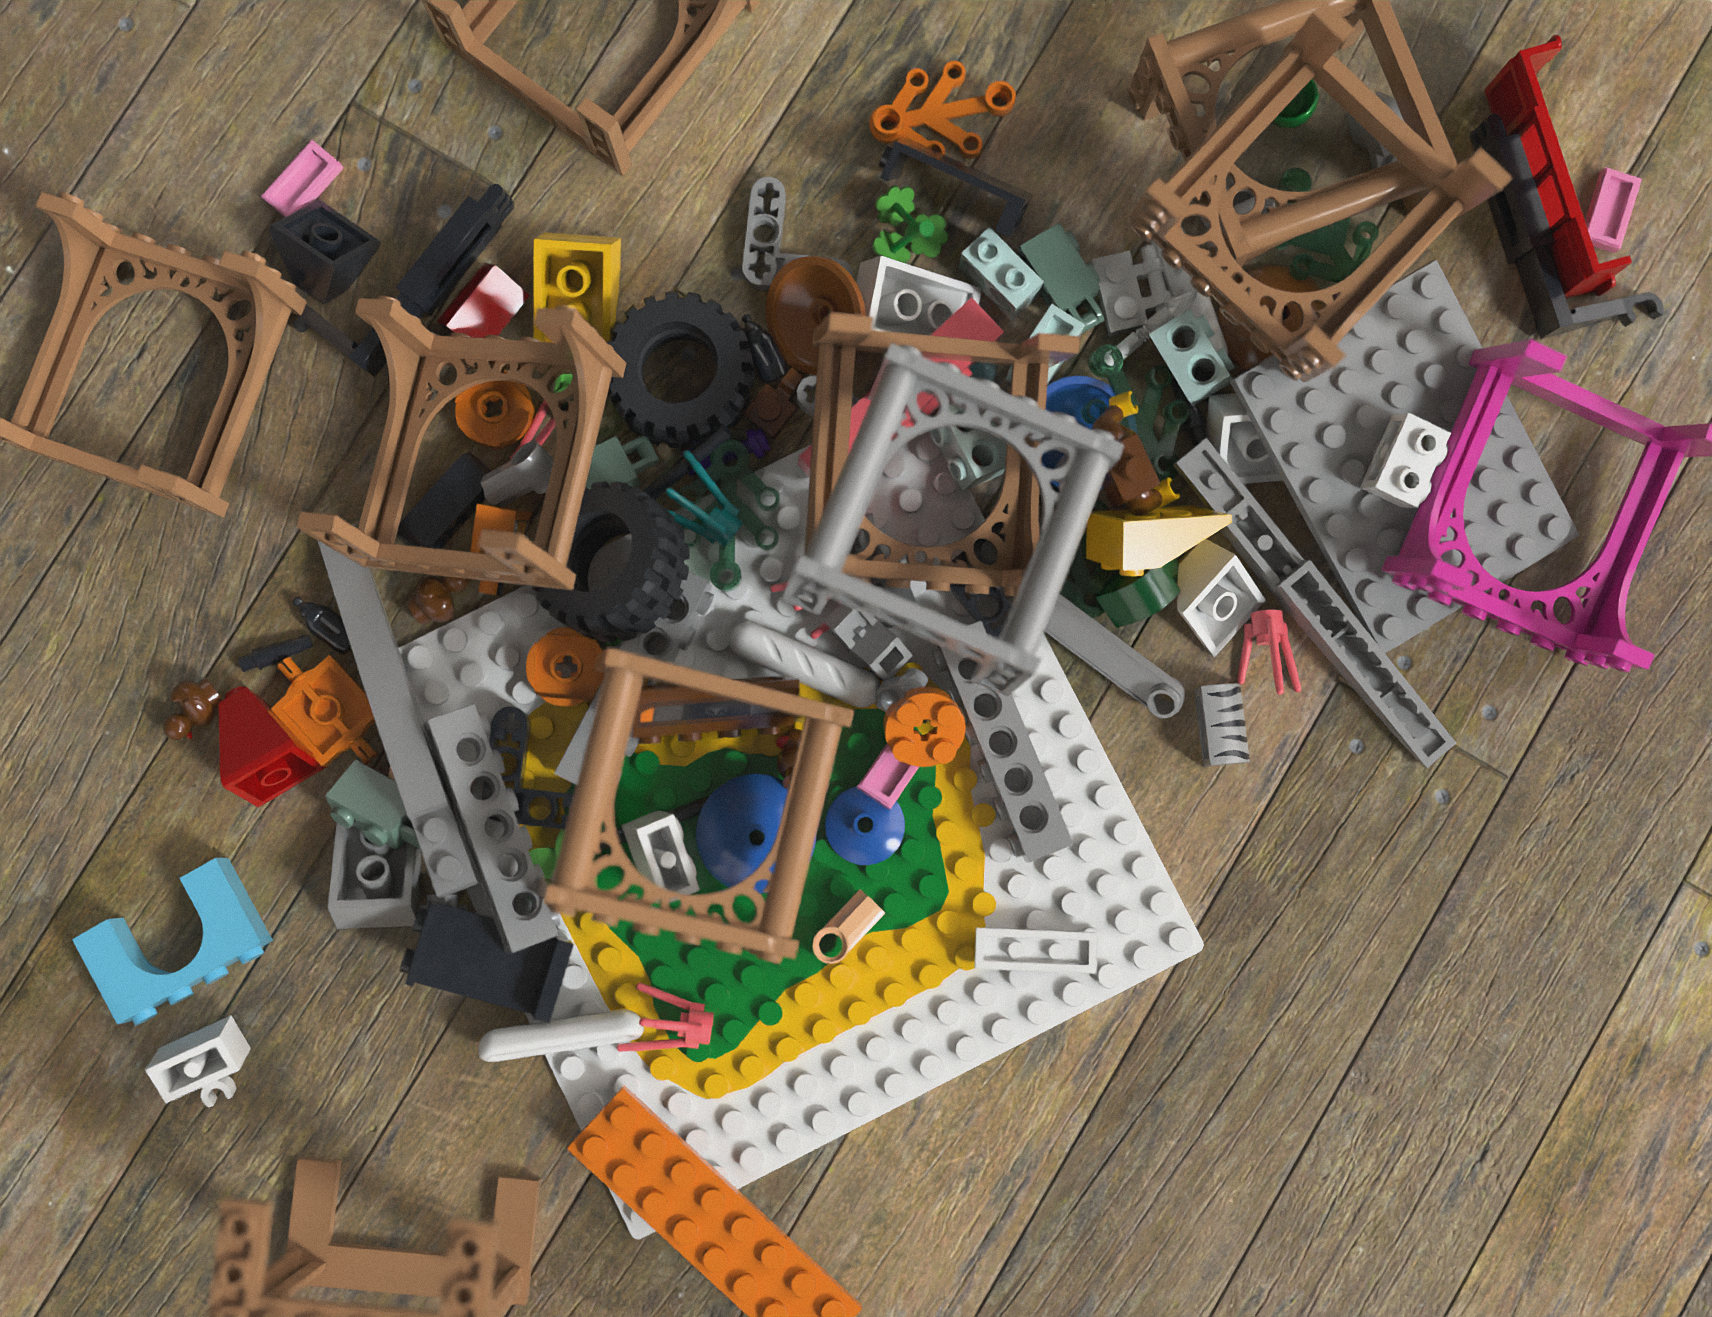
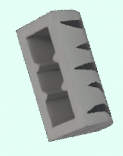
M1241 684L1207 685L1194 689L1203 767L1250 763Z

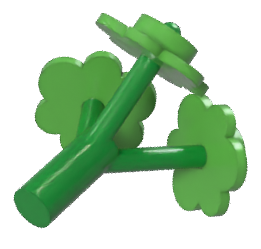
M893 185L888 188L886 194L879 196L875 201V208L879 212L878 220L881 223L889 221L893 226H898L905 221L908 225L905 235L903 237L898 233L890 235L889 232L883 230L878 234V238L872 242V248L878 256H884L905 264L910 259V252L904 248L909 242L912 243L911 250L917 255L924 253L926 256L934 258L941 253V244H945L949 240V234L944 230L946 224L942 216L935 214L928 218V216L920 214L916 217V220L911 217L910 213L913 212L915 205L912 202L914 191L909 186L899 188Z

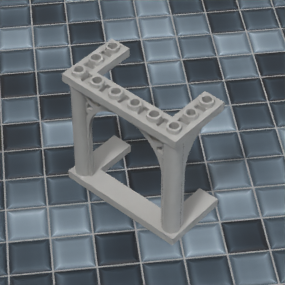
M891 343L868 396V400L871 401L808 550L805 556L800 555L782 600L820 616L827 600L831 598L979 662L974 669L970 681L1008 697L1035 675L1041 658L1035 656V653L1104 477L1119 460L1124 444L1115 441V438L1106 431L1099 429L1090 430L1076 424V420L1067 414L1060 412L1051 413L1039 408L1038 404L1028 397L1019 395L1014 397L1000 391L999 387L989 380H975L961 374L960 369L953 364L947 362L936 363L923 357L922 353L914 347L908 345L897 346ZM920 392H926L937 399L939 404L938 416L930 418L920 411L917 405V395ZM949 403L953 404L956 408L964 409V413L957 415L950 412ZM906 410L911 419L916 422L912 427L901 425V422L907 417L905 414ZM990 421L999 424L1000 427H992ZM947 426L971 427L991 433L1013 447L1027 462L1040 488L1043 503L1041 533L999 640L841 572L886 464L894 453L907 441L935 428ZM893 434H895L897 438L891 441ZM1024 436L1041 444L1037 448H1032L1024 442ZM1051 449L1065 453L1056 464L1054 470L1044 468L1040 461L1041 455ZM1050 481L1060 483L1059 494L1051 489ZM1053 504H1057V508H1056L1055 512H1054Z

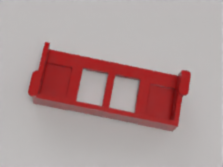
M1553 35L1547 43L1520 50L1515 57L1510 58L1484 91L1492 114H1498L1501 117L1507 136L1519 133L1555 243L1549 246L1565 298L1569 299L1595 291L1597 296H1602L1615 287V275L1630 265L1632 260L1630 255L1599 264L1536 76L1541 68L1550 62L1562 48L1560 36Z

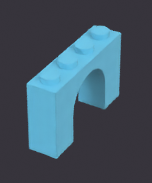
M214 858L180 878L201 918L203 926L201 947L195 958L183 969L177 972H169L151 964L143 955L124 918L107 919L72 939L117 1025L133 1021L134 1025L137 1026L150 1020L158 1014L155 1009L156 1007L169 1001L170 1005L183 1001L194 994L191 987L203 980L206 985H209L229 974L226 967L238 960L243 965L264 954L262 947L273 941L229 858Z

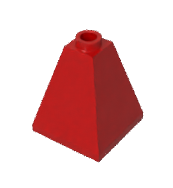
M245 686L233 688L226 693L225 699L219 702L220 782L225 789L259 808L327 768L319 764L313 753L274 714L271 707Z

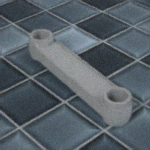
M1058 595L1044 630L1046 633L1147 707L1153 715L1159 718H1169L1179 712L1185 700V690L1179 680L1170 677L1062 595ZM1159 694H1167L1173 699V701H1165L1159 696Z

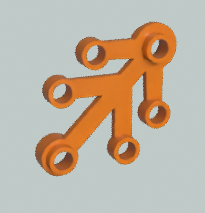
M950 61L945 64L941 79L921 109L906 112L915 95H922L928 88L929 78L927 73L922 69L915 68L907 73L906 83L891 105H882L873 111L869 119V129L872 136L882 143H894L897 140L909 138L931 149H937L945 155V148L941 142L937 140L928 141L911 129L924 125L957 145L960 154L964 158L974 159L981 153V137L973 132L967 133L948 120L989 112L994 116H1005L1014 107L1016 93L1009 83L996 81L988 86L983 96L943 104L953 88L961 86L965 80L966 70L964 65L959 61ZM950 70H957L961 76L952 79L947 73ZM918 77L924 83L916 87L910 83L911 79ZM995 98H1002L1006 104L998 107L992 101ZM885 121H891L895 124V127L892 130H885L881 124ZM973 141L977 144V148L971 151L967 150L964 147V143Z

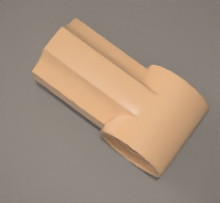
M859 889L815 935L812 944L814 954L824 963L834 964L840 962L885 912ZM832 933L841 939L842 949L835 957H826L819 949V941L825 934Z

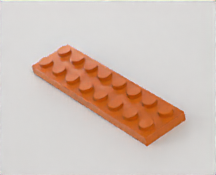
M625 1085L620 1088L568 1145V1151L748 1317H855L862 1310V1304Z

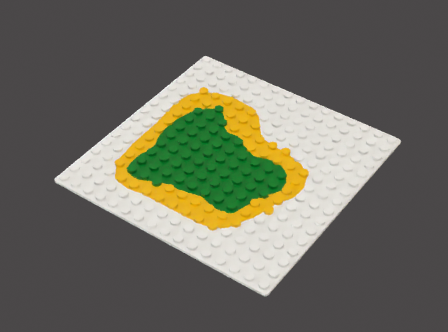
M930 430L910 439L894 453L882 472L866 510V513L873 514L874 525L881 532L902 543L920 547H935L955 542L969 535L985 521L970 490L962 491L958 481L951 477L948 470V462L941 448L933 442ZM809 446L720 489L728 501L740 510L736 517L743 522L742 526L724 548L716 541L712 544L703 536L681 526L685 533V540L683 541L689 545L690 552L689 560H684V563L690 567V572L710 582L712 585L710 593L714 594V598L704 616L698 614L691 628L695 629L696 633L686 651L680 649L673 663L678 666L729 679L782 676L744 660L732 651L729 642L731 631L741 622L752 621L868 670L831 634V629L816 639L810 636L812 631L821 626L833 614L834 610L840 605L838 601L834 599L827 600L819 616L805 609L794 610L793 604L782 600L785 591L772 592L770 590V587L774 584L790 581L798 556L804 555L810 477L797 465L799 455ZM712 494L693 502V504L708 515L715 506L721 511L723 510ZM685 508L674 512L699 525L703 523V521ZM631 534L597 551L588 571V587L590 592L608 586L623 572L631 554ZM989 541L985 542L981 547V554L988 561H996L997 554L995 548ZM918 551L916 553L915 559L917 562L922 563L925 560L924 552ZM962 551L953 552L951 559L953 560ZM906 554L900 559V563H907ZM935 557L932 565L941 566ZM911 581L910 587L919 606L965 626L976 622L951 591L926 590V582ZM525 585L399 648L424 723L429 719L475 704L478 713L482 711L485 713L491 729L493 717L498 710L510 706L519 708L528 715L531 722L523 788L575 793L576 784L554 773L593 700L576 707H558L542 699L530 685L526 675V660L531 647L535 642L537 643L543 636L547 635V632L556 628L568 627L550 616L549 611L541 607L536 599L537 592L532 590L531 586ZM997 587L1008 602L1013 605L1016 596H1005L1004 588ZM974 593L964 594L967 600H970ZM983 595L978 598L976 609L982 616H993L998 611V602L990 595ZM673 601L669 606V609L672 611L666 618L676 620L682 617L685 612V604L681 601ZM1004 611L1000 619L989 626L994 631L999 624L1004 628V621L1009 614ZM897 626L889 628L913 655L893 677L903 676L909 668H916L925 673L928 678L925 687L938 688L948 694L946 687L951 686L952 683L947 671L940 673L932 655V650L937 649L936 644ZM1044 633L1035 653V656L1041 658L1035 675L1011 694L1069 831L1073 845L1029 863L1024 861L1023 856L1016 858L1007 837L1013 833L1008 819L1000 820L992 798L998 796L992 781L985 783L978 768L977 761L983 759L977 744L970 746L966 736H964L963 742L956 750V756L952 761L946 764L939 763L934 766L919 767L896 800L902 809L905 820L904 836L897 850L886 860L873 865H858L846 861L834 851L828 841L825 828L827 812L832 802L841 793L859 785L887 744L883 730L886 712L877 707V701L868 707H856L800 683L799 697L853 710L854 713L851 726L841 728L817 828L815 848L809 862L791 938L799 942L795 959L782 956L781 963L759 959L756 957L757 955L750 954L749 951L741 949L740 954L716 949L717 941L702 937L699 945L676 940L675 931L660 928L658 935L647 934L633 930L635 922L618 919L617 926L592 921V912L576 909L575 916L559 914L560 924L556 926L559 934L557 936L570 939L574 946L551 1020L628 1009L635 1012L640 1018L680 1022L681 1012L689 1013L688 1010L637 990L636 984L639 982L687 1001L705 1004L704 1011L714 1013L709 1045L699 1044L698 1049L680 1047L644 1051H617L618 1044L684 1038L678 1037V1031L644 1027L643 1034L632 1041L545 1054L581 1131L620 1088L625 1085L736 1189H739L1199 953L1203 949V941ZM663 636L652 637L647 643L648 654H661L667 645L666 638ZM594 639L600 644L603 651L607 648L619 650L623 644L606 646L605 642ZM569 656L565 657L564 663L557 664L556 671L562 672L565 679L570 678L571 673L577 671V665L572 663V657ZM970 659L961 661L958 665L960 675L964 679L970 680L977 663ZM644 678L642 685H647L648 678ZM979 696L974 700V710L979 716L989 717L994 714L995 704L991 698ZM960 707V710L962 711V714H963V716H964L965 723H966V722H967V719H966V717H965V715H964V712H963V710H962V707ZM511 714L509 720L502 721V728L508 730L507 742L499 739L498 747L509 746L519 750L520 742L514 743L511 740L513 730L520 729L521 722L515 720V714ZM928 720L925 724L922 723L921 726H915L914 730L924 735L932 731L934 727L931 726ZM793 721L792 726L780 727L781 733L773 735H757L756 729L741 730V737L718 738L717 732L702 733V740L678 741V735L662 736V743L638 744L631 757L625 755L623 759L622 775L616 787L613 804L615 829L621 828L622 825L657 810L665 812L711 795L720 785L741 775L768 774L783 779L776 766L777 757L782 749L777 747L776 739L783 736L790 729L802 730L803 723ZM1000 732L993 733L989 738L990 749L996 754H1006L1010 748L1009 738ZM460 741L457 744L456 752L458 757L466 762L474 761L476 757L475 746L468 741ZM503 753L501 758L505 772L501 773V775L508 776L516 770L517 760L511 753ZM1010 769L1005 774L1004 783L1009 790L1019 792L1025 786V777L1021 771ZM475 779L470 789L472 795L478 800L482 799L484 784L482 779ZM515 781L503 782L505 787L514 789ZM545 797L535 798L530 804L531 815L537 820H543L549 816L551 812L549 800ZM559 798L560 811L555 821L556 823H562L561 815L569 816L571 809L562 807L565 799ZM1032 806L1024 807L1020 812L1021 824L1027 829H1034L1039 825L1041 820L1039 811ZM699 816L680 823L684 835L682 840L687 854L695 865L697 873L695 878L700 889L689 895L710 894L729 888L719 882L708 871L700 857L696 841V828ZM863 817L859 819L857 827L861 832L868 833L873 828V822L870 818ZM487 818L484 829L489 837L499 839L504 832V825L502 822H496ZM604 821L602 822L600 832L606 831ZM524 825L529 832L533 848L528 851L537 848L555 849L557 836L562 829ZM753 830L749 834V840L754 844L761 843L765 837L764 833L760 830ZM628 842L621 844L620 846L625 856L637 870ZM611 848L602 851L601 854H594L593 862L600 857L609 856ZM505 854L500 858L498 867L501 874L506 877H512L517 872L518 864L514 857ZM615 864L600 870L597 874V888L600 890H610L619 885L624 877L623 868ZM475 870L479 883L465 889L476 912L493 918ZM631 884L617 898L623 899L626 895L636 894V900L640 899L643 895V888L639 885ZM861 889L885 914L847 953L843 960L834 964L822 962L813 952L812 944L815 935ZM520 892L514 897L512 902L514 911L521 916L526 915L530 911L531 901L527 899L525 893ZM768 893L761 894L764 901H766ZM744 894L736 895L732 901L734 915L743 923L751 922L756 914L753 901ZM679 899L669 903V907L673 910L678 909L680 906ZM655 902L650 905L660 908V904ZM712 903L708 906L707 913L710 917L712 916L711 913L714 912L722 918L724 923H728L721 904ZM689 906L686 914L696 916L692 907ZM975 927L1098 933L1097 974L975 969ZM832 933L825 934L819 941L821 953L826 957L838 955L842 949L841 939ZM525 1012L530 1024L543 1022L533 1019L531 1014ZM609 1188L633 1238L642 1239L655 1232L647 1222Z

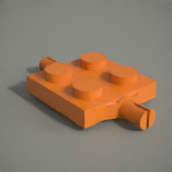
M328 655L314 669L303 672L291 657L282 660L285 664L279 663L277 669L292 684L289 686L285 696L271 708L274 714L313 753L321 766L328 767L338 756L350 749L362 760L364 765L371 763L372 760L370 758L375 759L378 753L372 749L363 737L376 721L366 691L337 659L331 655Z

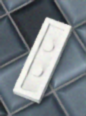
M975 927L974 968L1097 974L1098 933Z

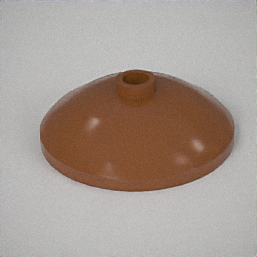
M805 256L787 263L774 277L766 299L765 314L768 332L773 336L784 360L793 368L811 375H817L819 347H812L813 331L829 315V309L831 313L866 316L863 297L853 277L840 264L826 257Z
M1263 266L1247 272L1262 284L1281 291L1305 293L1322 290L1308 275L1286 266ZM1240 276L1239 278H1237V279L1235 280V282H1236L1237 284H1240L1241 281H1242V278H1241V276ZM1262 297L1260 305L1263 306L1265 304L1271 315L1274 303L1268 297ZM1318 301L1310 303L1313 311V321L1319 317L1315 312L1324 308V305ZM1290 302L1283 308L1287 319L1282 320V323L1287 330L1294 332L1301 325L1302 314L1299 307L1295 303ZM1219 305L1217 320L1228 348V356L1239 368L1246 371L1273 355L1270 351L1264 353L1258 349L1249 338L1251 333L1241 323L1234 325L1227 320L1220 311L1222 306Z

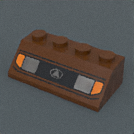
M770 676L732 679L795 696L799 695L800 680L795 678ZM672 684L642 685L629 737L637 738L638 744L662 743V736L678 735V741L702 740V733L717 732L718 738L741 737V730L756 729L757 735L780 734V727L792 726L794 716Z

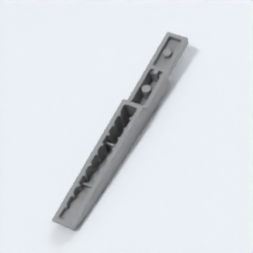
M1207 438L1201 440L1172 464L1208 509L1232 515V523L1220 530L1358 695L1424 768H1428L1456 744L1455 740L1310 560H1304Z
M318 541L355 661L408 818L411 819L436 895L442 898L476 885L479 882L423 726L424 720L371 568L358 565Z

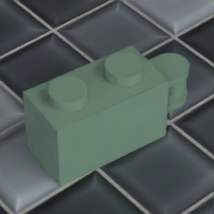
M1057 223L1020 245L1017 255L1044 281L1040 297L1049 309L1051 304L1085 324L1081 333L1083 334L1104 321V316L1094 300L1100 289L1098 285L1100 277L1093 265L1090 263L1085 264L1078 253L1080 246L1075 236L1070 231L1065 232L1061 224ZM1085 306L1088 312L1079 316L1076 310Z
M617 436L595 446L585 487L591 489L592 483L606 481L610 485L615 481L624 482L632 488L640 486L641 483L637 474L655 466L660 461L650 440L642 436L622 446ZM638 451L642 460L631 465L627 456Z
M354 760L325 795L331 809V817L345 828L354 826L363 831L365 837L378 846L382 847L386 844L398 851L406 841L420 848L396 781Z

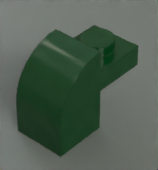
M1174 558L1160 568L1144 569V575L1123 576L1119 573L1111 575L1096 596V599L1114 626L1119 628L1144 620L1174 600L1181 591L1176 584L1178 581L1179 563Z

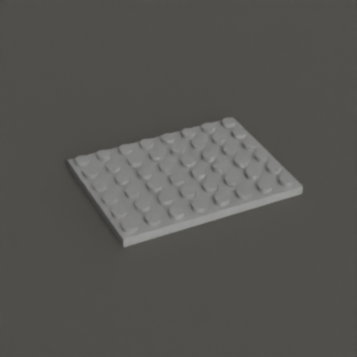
M1437 260L1428 262L1396 281L1340 340L1337 346L1346 356L1334 368L1303 383L1300 379L1294 381L1289 378L1279 367L1281 361L1276 356L1271 355L1229 380L1356 616L1384 653L1389 652L1463 607L1452 601L1450 606L1434 602L1427 598L1428 592L1415 588V591L1400 587L1392 583L1394 576L1381 571L1387 556L1399 555L1418 507H1399L1360 488L1392 415L1410 413L1451 432L1477 371L1476 368L1468 365L1474 350L1481 349L1482 346ZM1507 395L1470 480L1463 511L1465 533L1473 554L1482 567L1500 582L1506 581L1580 536ZM1450 527L1447 529V537H1441L1439 543L1453 541L1454 532ZM1452 549L1443 553L1440 558L1443 562L1458 567L1461 563L1462 555L1459 551ZM1468 570V571H1467L1468 573H1471V574L1474 575V577H1473V579H1472V583L1470 584V585H1472V584L1475 582V580H1476V576H1475V574H1474L1473 572H1471V571Z

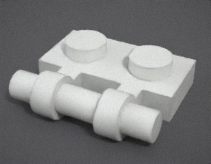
M1155 245L1141 248L1143 263L1133 265L1130 251L1092 259L1091 264L1100 277L1098 296L1108 336L1135 331L1136 329L1139 330V327L1142 328V324L1145 325L1147 321L1146 313L1156 311L1157 313L1165 306L1164 299L1172 297L1171 291L1166 290L1162 274L1164 265L1162 258H1158ZM1148 278L1152 295L1142 298L1137 280Z

